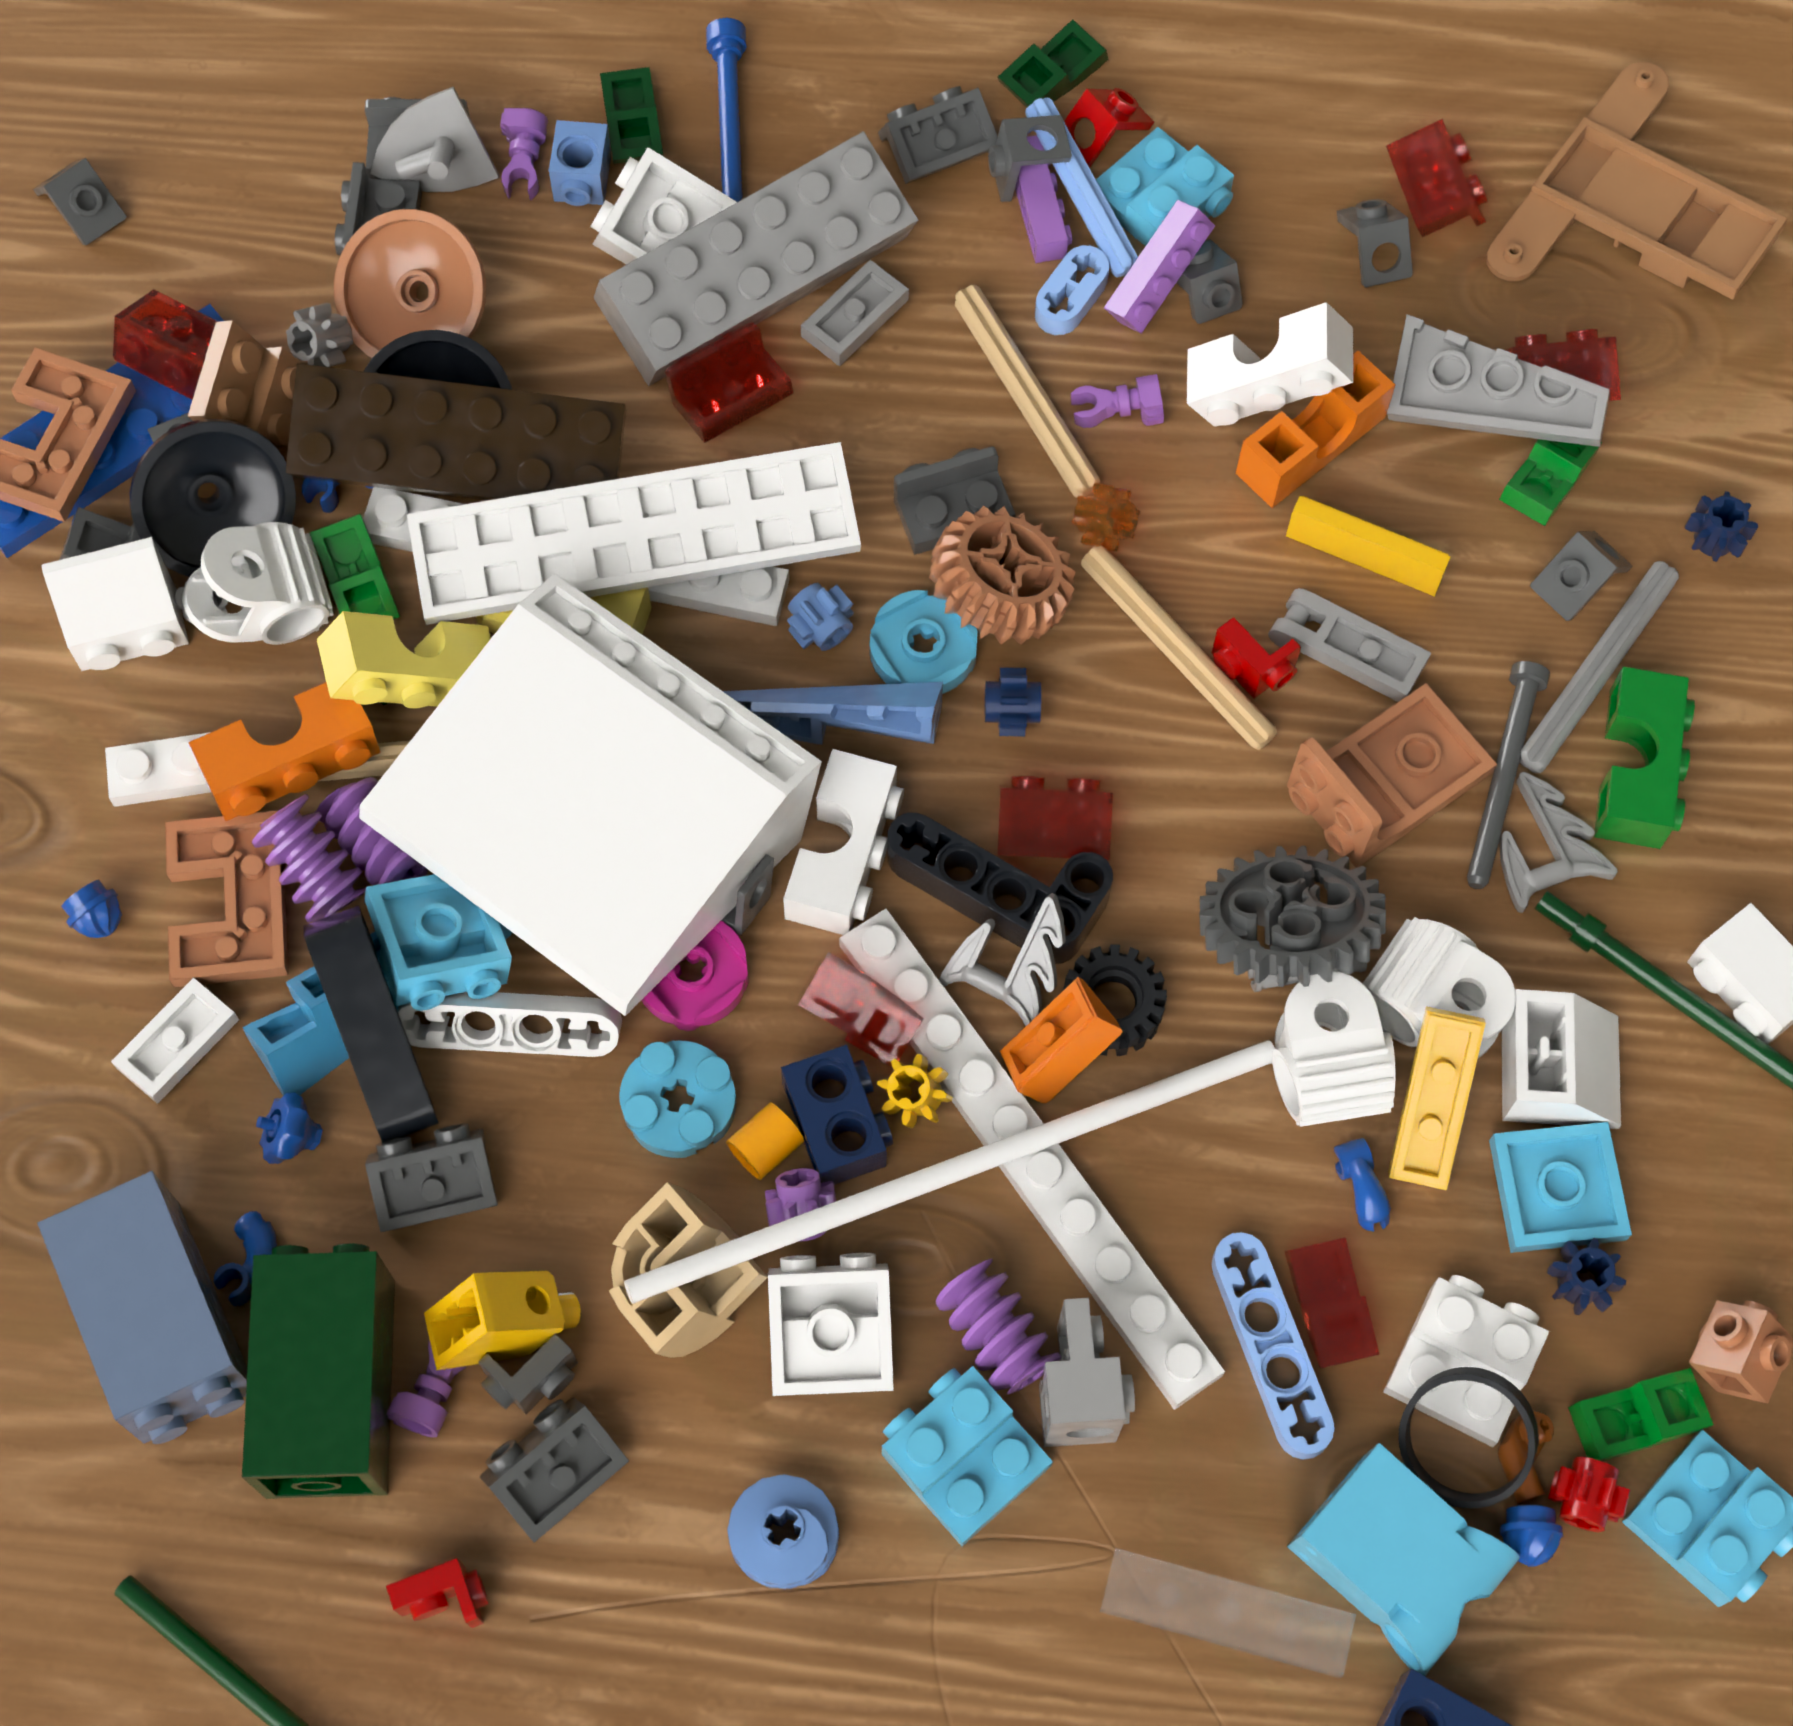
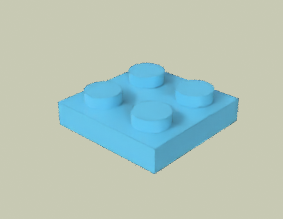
M1608 1122L1495 1133L1489 1139L1511 1253L1562 1248L1569 1241L1576 1246L1588 1245L1593 1238H1597L1599 1244L1626 1241L1632 1235Z

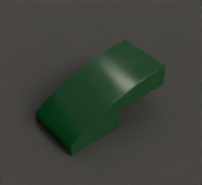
M1072 19L1041 49L1033 43L998 76V80L1026 107L1039 98H1050L1054 102L1100 68L1108 60L1107 50Z
M650 67L600 73L613 164L626 163L630 157L640 161L648 147L663 156Z

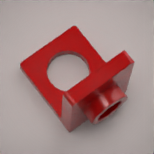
M1086 88L1064 120V123L1090 168L1116 130L1149 131L1154 121L1139 106L1137 100L1123 89ZM1083 118L1089 119L1095 127V139L1085 149L1077 144L1074 135L1077 123Z

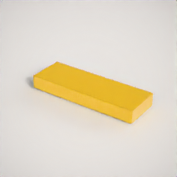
M1299 496L1292 511L1286 537L1434 597L1451 558L1447 553L1305 496Z
M1426 1006L1388 1169L1389 1178L1447 1190L1486 1025L1484 1018Z

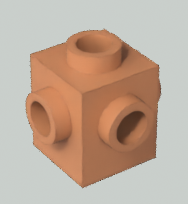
M1717 1300L1708 1321L1700 1330L1698 1343L1689 1363L1716 1392L1768 1404L1782 1371L1787 1368L1790 1362L1793 1337L1777 1321L1778 1315L1763 1304L1754 1301H1744L1742 1305Z

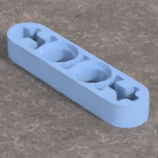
M1243 1232L1232 1233L1223 1238L1215 1249L1211 1263L1214 1278L1279 1444L1292 1457L1302 1460L1314 1458L1321 1454L1333 1439L1335 1428L1331 1412L1266 1249L1261 1241L1253 1235ZM1236 1248L1241 1256L1251 1255L1254 1259L1247 1269V1275L1252 1287L1260 1281H1263L1266 1286L1253 1288L1240 1298L1236 1297L1234 1291H1242L1245 1285L1241 1272L1237 1267L1228 1269L1225 1265L1232 1254L1231 1249ZM1253 1302L1269 1304L1277 1314V1326L1269 1332L1253 1330L1245 1321L1244 1313L1246 1307ZM1284 1357L1294 1362L1299 1369L1300 1375L1297 1385L1292 1388L1283 1389L1272 1384L1266 1372L1269 1361L1274 1358ZM1304 1392H1307L1310 1400H1303L1299 1406L1304 1420L1307 1423L1317 1421L1320 1426V1430L1313 1436L1314 1444L1308 1445L1303 1436L1294 1438L1290 1433V1430L1298 1422L1293 1405L1291 1404L1283 1411L1278 1403L1290 1402Z

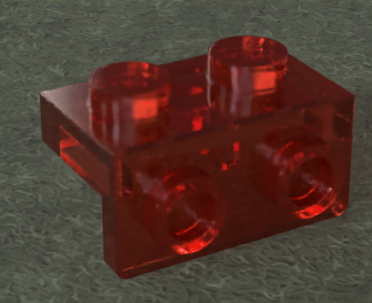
M750 322L726 334L721 339L690 356L682 358L665 370L673 405L704 443L794 394L791 379L764 349L761 331L754 322Z

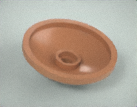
M393 210L366 222L353 234L345 245L338 260L334 277L335 306L337 314L347 317V322L352 331L353 343L371 358L395 339L417 331L444 330L458 333L471 339L479 326L486 302V277L483 264L470 239L452 222L423 210ZM425 283L429 289V294L426 300L420 302L416 296V291L421 284Z

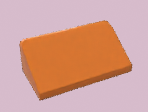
M1077 977L1002 1048L1000 1053L1017 1092L1040 1103H1047L1113 1043L1123 1031L1118 1021L1083 979Z

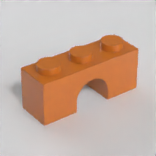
M1359 350L1353 354V383L1332 389L1325 395L1314 396L1307 407L1292 420L1283 411L1275 415L1243 441L1235 474L1271 508H1274L1385 419L1396 385Z
M327 682L293 696L300 712L302 723L296 735L285 743L264 745L256 742L248 734L241 719L188 742L225 821L237 816L252 815L273 800L289 793L306 791L313 787L318 780L343 769L351 770L360 767L370 757L381 753L373 727L362 705L354 700L330 698Z

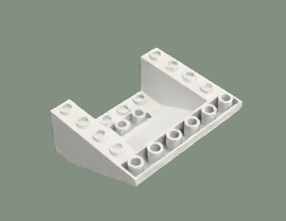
M554 573L512 611L360 804L359 818L626 1016L736 906L739 889L767 854L774 858V868L801 841L822 761Z

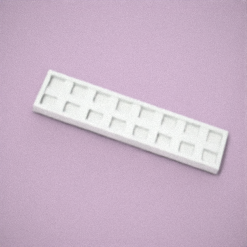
M841 442L407 514L426 625L439 623L440 621L447 622L512 611L554 573L588 597L843 555L860 552L861 541Z

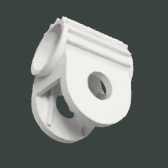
M281 522L229 527L216 532L208 540L201 555V567L189 577L182 596L183 606L190 621L206 635L224 642H255L263 640L265 643L273 645L290 643L306 637L314 631H319L323 624L329 623L328 617L334 615L310 534H305L304 528H298ZM217 593L218 597L240 605L242 607L241 611L237 613L223 612L214 604L213 594Z
M1414 917L1412 921L1409 919L1405 920L1363 982V985L1366 986L1374 997L1383 1031H1389L1393 1039L1410 1047H1417L1426 1006L1484 1018L1486 1025L1478 1058L1484 1055L1493 1045L1499 1032L1510 1020L1516 1003L1513 982L1502 965L1480 951L1476 944L1460 931L1436 921L1418 919L1417 917Z
M1332 971V982L1329 983L1318 974L1310 975V983L1307 987H1303L1298 982L1290 992L1285 1004L1284 1013L1278 1022L1275 1032L1276 1049L1272 1052V1065L1276 1083L1283 1102L1291 1117L1296 1121V1125L1302 1127L1390 1113L1391 1108L1394 1107L1393 1099L1395 1097L1394 1046L1390 1032H1383L1378 1008L1370 991L1354 977ZM1320 1026L1327 1027L1332 1031H1327L1321 1028Z

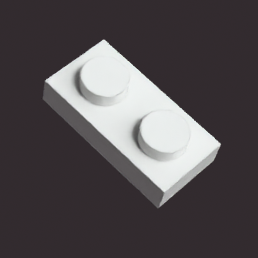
M208 733L105 748L108 793L113 806L117 807L210 793L211 790L188 743Z
M193 978L111 1062L123 1075L158 1104L239 1019L234 1011Z

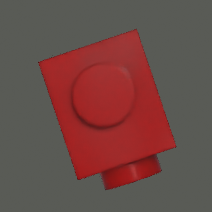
M1233 617L1217 629L1211 653L1215 664L1230 680L1236 679L1250 696L1255 699L1268 688L1272 691L1281 689L1295 676L1298 670L1295 666L1301 646L1295 639H1292L1269 655Z

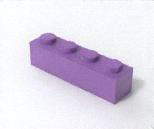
M1037 135L1027 137L1032 147L1045 151ZM1050 164L1021 166L1015 186L1035 263L1063 259L1067 254L1068 245L1072 244L1070 226H1064L1062 219L1065 217L1062 199H1057L1055 194L1057 192V180L1055 173L1049 172L1048 166Z
M1177 200L1106 303L1104 309L1120 324L1142 334L1215 225L1198 208Z

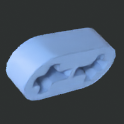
M1081 245L1073 248L1066 254L1039 290L1036 297L1035 320L1043 331L1052 335H1064L1072 332L1080 324L1102 294L1108 282L1109 260L1103 251L1091 245ZM1087 267L1093 268L1094 274L1088 272L1079 284L1076 282L1077 270L1083 272ZM1065 297L1068 298L1067 311L1061 309L1056 314L1049 311L1050 306L1056 308Z

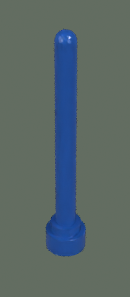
M719 18L710 22L706 27V45L708 52L717 62L722 193L739 202L743 199L737 61L741 59L742 54L746 50V28L739 20Z

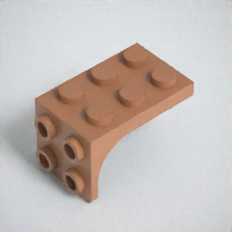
M1425 683L1326 751L1312 737L1301 743L1287 787L1289 788V796L1297 809L1304 815L1308 816L1311 814L1324 829V837L1330 848L1340 857H1349V860L1355 867H1360L1493 774L1497 763L1429 685Z

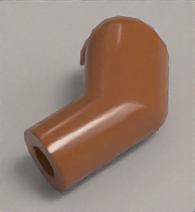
M1534 1411L1539 1435L1538 1449L1534 1462L1545 1442L1551 1441L1554 1435L1552 1421L1546 1414ZM1521 1415L1511 1422L1498 1447V1459L1508 1483L1522 1470L1528 1454V1435ZM1534 1463L1523 1484L1513 1493L1517 1505L1532 1501L1546 1494Z

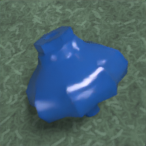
M295 1092L285 1093L281 1098H275L267 1116H259L256 1122V1127L263 1129L259 1144L263 1148V1159L269 1164H280L287 1159H292L304 1149L314 1151L320 1144L323 1129L320 1124L315 1123L310 1118L302 1096Z

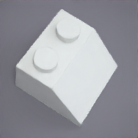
M152 537L41 565L67 646L81 671L89 669L106 670L115 667L120 661L144 655L161 656L171 652L175 647L189 644L182 611L176 606L175 602L177 589Z

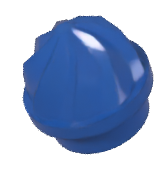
M99 879L89 883L70 896L61 905L69 916L66 923L70 928H74L80 934L90 938L110 936L116 930L122 917L117 899L118 894L114 889L107 890Z
M1522 1505L1506 1509V1523L1500 1526V1535L1503 1538V1542L1520 1556L1518 1562L1529 1567H1536L1546 1563L1553 1557L1559 1546L1560 1539L1563 1537V1528L1556 1524L1555 1509L1544 1506Z

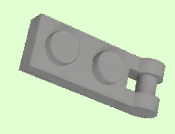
M1300 588L1295 589L1286 603L1288 611L1284 618H1278L1268 633L1271 641L1280 648L1290 640L1295 639L1301 646V653L1397 702L1410 694L1431 655V652L1308 590ZM1307 621H1315L1321 624L1316 633L1304 627Z

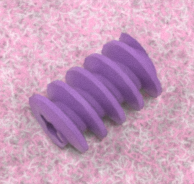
M365 778L338 788L320 803L315 811H319L322 815L319 821L325 823L326 831L333 830L336 834L334 838L338 839L340 848L346 849L349 855H351L353 864L357 868L359 867L360 870L365 871L366 879L371 885L426 876L427 868L359 818L360 804L378 783L376 778Z
M304 794L260 824L261 829L253 838L252 844L255 848L272 844L275 846L267 856L266 864L268 866H276L287 863L288 866L278 881L281 885L295 882L301 883L292 896V900L295 904L313 900L314 904L306 914L305 919L307 922H315L334 915L366 892V887L354 890L352 887L362 873L359 867L345 871L339 869L349 854L346 849L327 852V846L336 835L333 830L318 834L313 832L314 827L322 817L321 813L318 811L301 815L299 811L309 798L307 794Z
M991 1258L971 1267L949 1282L936 1298V1305L942 1311L955 1309L949 1319V1325L955 1331L969 1329L962 1339L964 1349L968 1351L982 1349L975 1359L977 1369L986 1371L996 1368L988 1383L995 1391L1010 1388L1007 1394H1012L1044 1375L1045 1362L1059 1361L1062 1357L1059 1352L1042 1357L1039 1355L1038 1350L1047 1340L1048 1336L1045 1332L1032 1336L1026 1335L1024 1331L1035 1316L1032 1312L1018 1316L1012 1314L1011 1311L1022 1296L1019 1292L1000 1296L998 1291L1008 1279V1275L1004 1272L988 1277L985 1271L993 1262Z

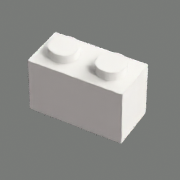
M1750 903L1706 938L1687 963L1693 968L1694 975L1701 986L1711 993H1717L1733 1010L1734 1018L1738 1024L1765 1043L1770 1044L1793 1025V946Z

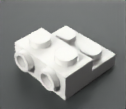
M648 147L639 162L632 157L628 159L615 182L616 185L623 188L622 193L615 205L605 200L590 227L599 232L593 245L627 265L737 202Z
M876 1254L840 1255V1266L816 1267V1257L810 1255L780 1258V1268H771L768 1271L773 1396L893 1391L888 1263L876 1264Z
M1452 1275L1448 1282L1438 1277L1427 1294L1383 1393L1408 1404L1415 1392L1428 1379L1440 1372L1458 1367H1475L1489 1370L1504 1377L1521 1391L1527 1384L1549 1331L1537 1326L1540 1319L1539 1316L1525 1306L1507 1302L1503 1309L1483 1299L1484 1289L1468 1278ZM1464 1380L1447 1382L1431 1389L1420 1398L1415 1409L1494 1447L1500 1439L1514 1405L1496 1389L1479 1382Z

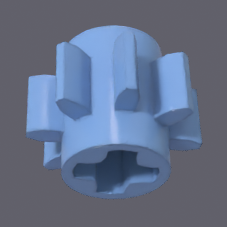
M819 583L811 584L801 590L788 605V610L793 615L787 619L790 625L788 631L803 649L814 642L822 651L829 650L842 642L851 632L853 624L848 618L854 614L851 610L853 603L838 585H835L827 592Z

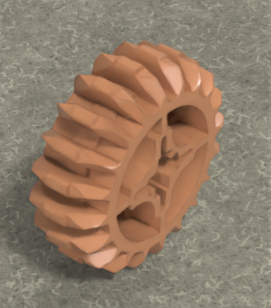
M982 506L974 514L965 511L961 517L957 518L956 522L952 521L944 529L932 551L929 579L936 583L934 597L947 600L944 614L957 613L961 617V628L970 624L979 629L980 639L992 633L995 634L1001 645L1011 637L1022 645L1031 636L1039 639L1048 632L1049 628L1052 629L1055 624L1060 622L1066 612L1065 609L1073 597L1074 588L1072 584L1075 571L1068 567L1070 553L1057 550L1059 537H1047L1043 533V523L1036 526L1026 522L1024 512L1016 518L1011 517L1004 506L994 514L988 508Z

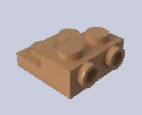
M233 320L216 322L187 417L192 421L202 419L231 420L249 426L265 436L278 449L287 462L297 363H302L283 347L265 348Z

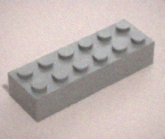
M863 131L600 279L593 298L649 387L906 239L917 223L918 218Z

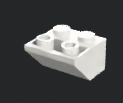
M1515 989L1516 1003L1514 1012L1506 1026L1502 1029V1121L1567 1126L1608 1122L1610 1129H1619L1621 1126L1618 1016L1575 993Z

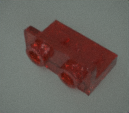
M1440 119L1386 146L1415 225L1422 237L1469 215L1476 226L1486 223L1480 205L1487 203L1488 198L1478 175L1468 176L1464 164L1472 161V157L1461 132L1452 136L1443 119Z
M153 289L115 315L113 358L117 362L193 400L215 323L218 321Z
M1586 329L1567 332L1565 342L1547 343V334L1516 337L1515 347L1505 349V351L1518 355L1520 360L1539 367L1546 365L1610 389L1609 402L1621 400L1616 336L1598 338V329Z
M1012 776L1011 786L999 785L997 855L1071 858L1081 852H1093L1101 855L1106 860H1110L1113 792L1110 790H1100L1101 780L1067 778V788L1045 787V777Z

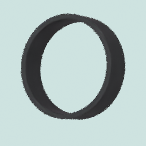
M1458 1367L1434 1375L1419 1387L1403 1412L1398 1439L1404 1465L1448 1505L1459 1508H1482L1503 1501L1523 1484L1537 1454L1539 1435L1534 1412L1525 1396L1515 1385L1504 1377L1486 1369ZM1452 1381H1474L1496 1389L1512 1402L1524 1421L1528 1435L1526 1463L1513 1480L1503 1487L1490 1492L1464 1493L1442 1485L1426 1472L1418 1461L1412 1447L1410 1423L1417 1402L1431 1389Z

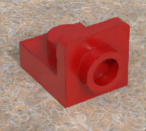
M458 1558L386 1585L393 1610L402 1617L412 1614L414 1621L432 1617L449 1608L447 1599L457 1596L465 1622L471 1628L484 1624L479 1608L489 1605L483 1582L477 1569L467 1572L465 1565Z

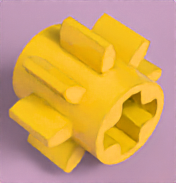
M918 1053L913 1060V1065L905 1066L896 1059L891 1060L895 1071L891 1074L889 1080H879L877 1082L878 1086L887 1091L890 1098L881 1109L889 1115L896 1114L903 1109L902 1124L908 1128L915 1126L917 1116H924L934 1123L939 1122L935 1111L941 1102H951L953 1100L952 1096L942 1091L940 1082L948 1076V1072L938 1067L927 1073L928 1059ZM913 1080L922 1084L918 1088L919 1094L922 1097L918 1102L908 1098L912 1094L909 1084Z

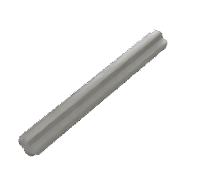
M1664 561L1653 563L1521 749L1519 763L1536 774L1542 773L1675 586L1676 581L1679 579V573L1675 568L1668 566Z

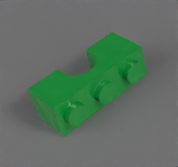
M1624 666L1620 670L1609 692L1605 739L1622 741L1635 747L1641 753L1645 761V767L1632 769L1611 766L1599 787L1594 838L1660 849L1672 831L1678 832L1680 830L1685 813V799L1677 798L1679 781H1684L1690 762V750L1682 748L1683 734L1690 730L1695 711V701L1687 699L1688 677Z

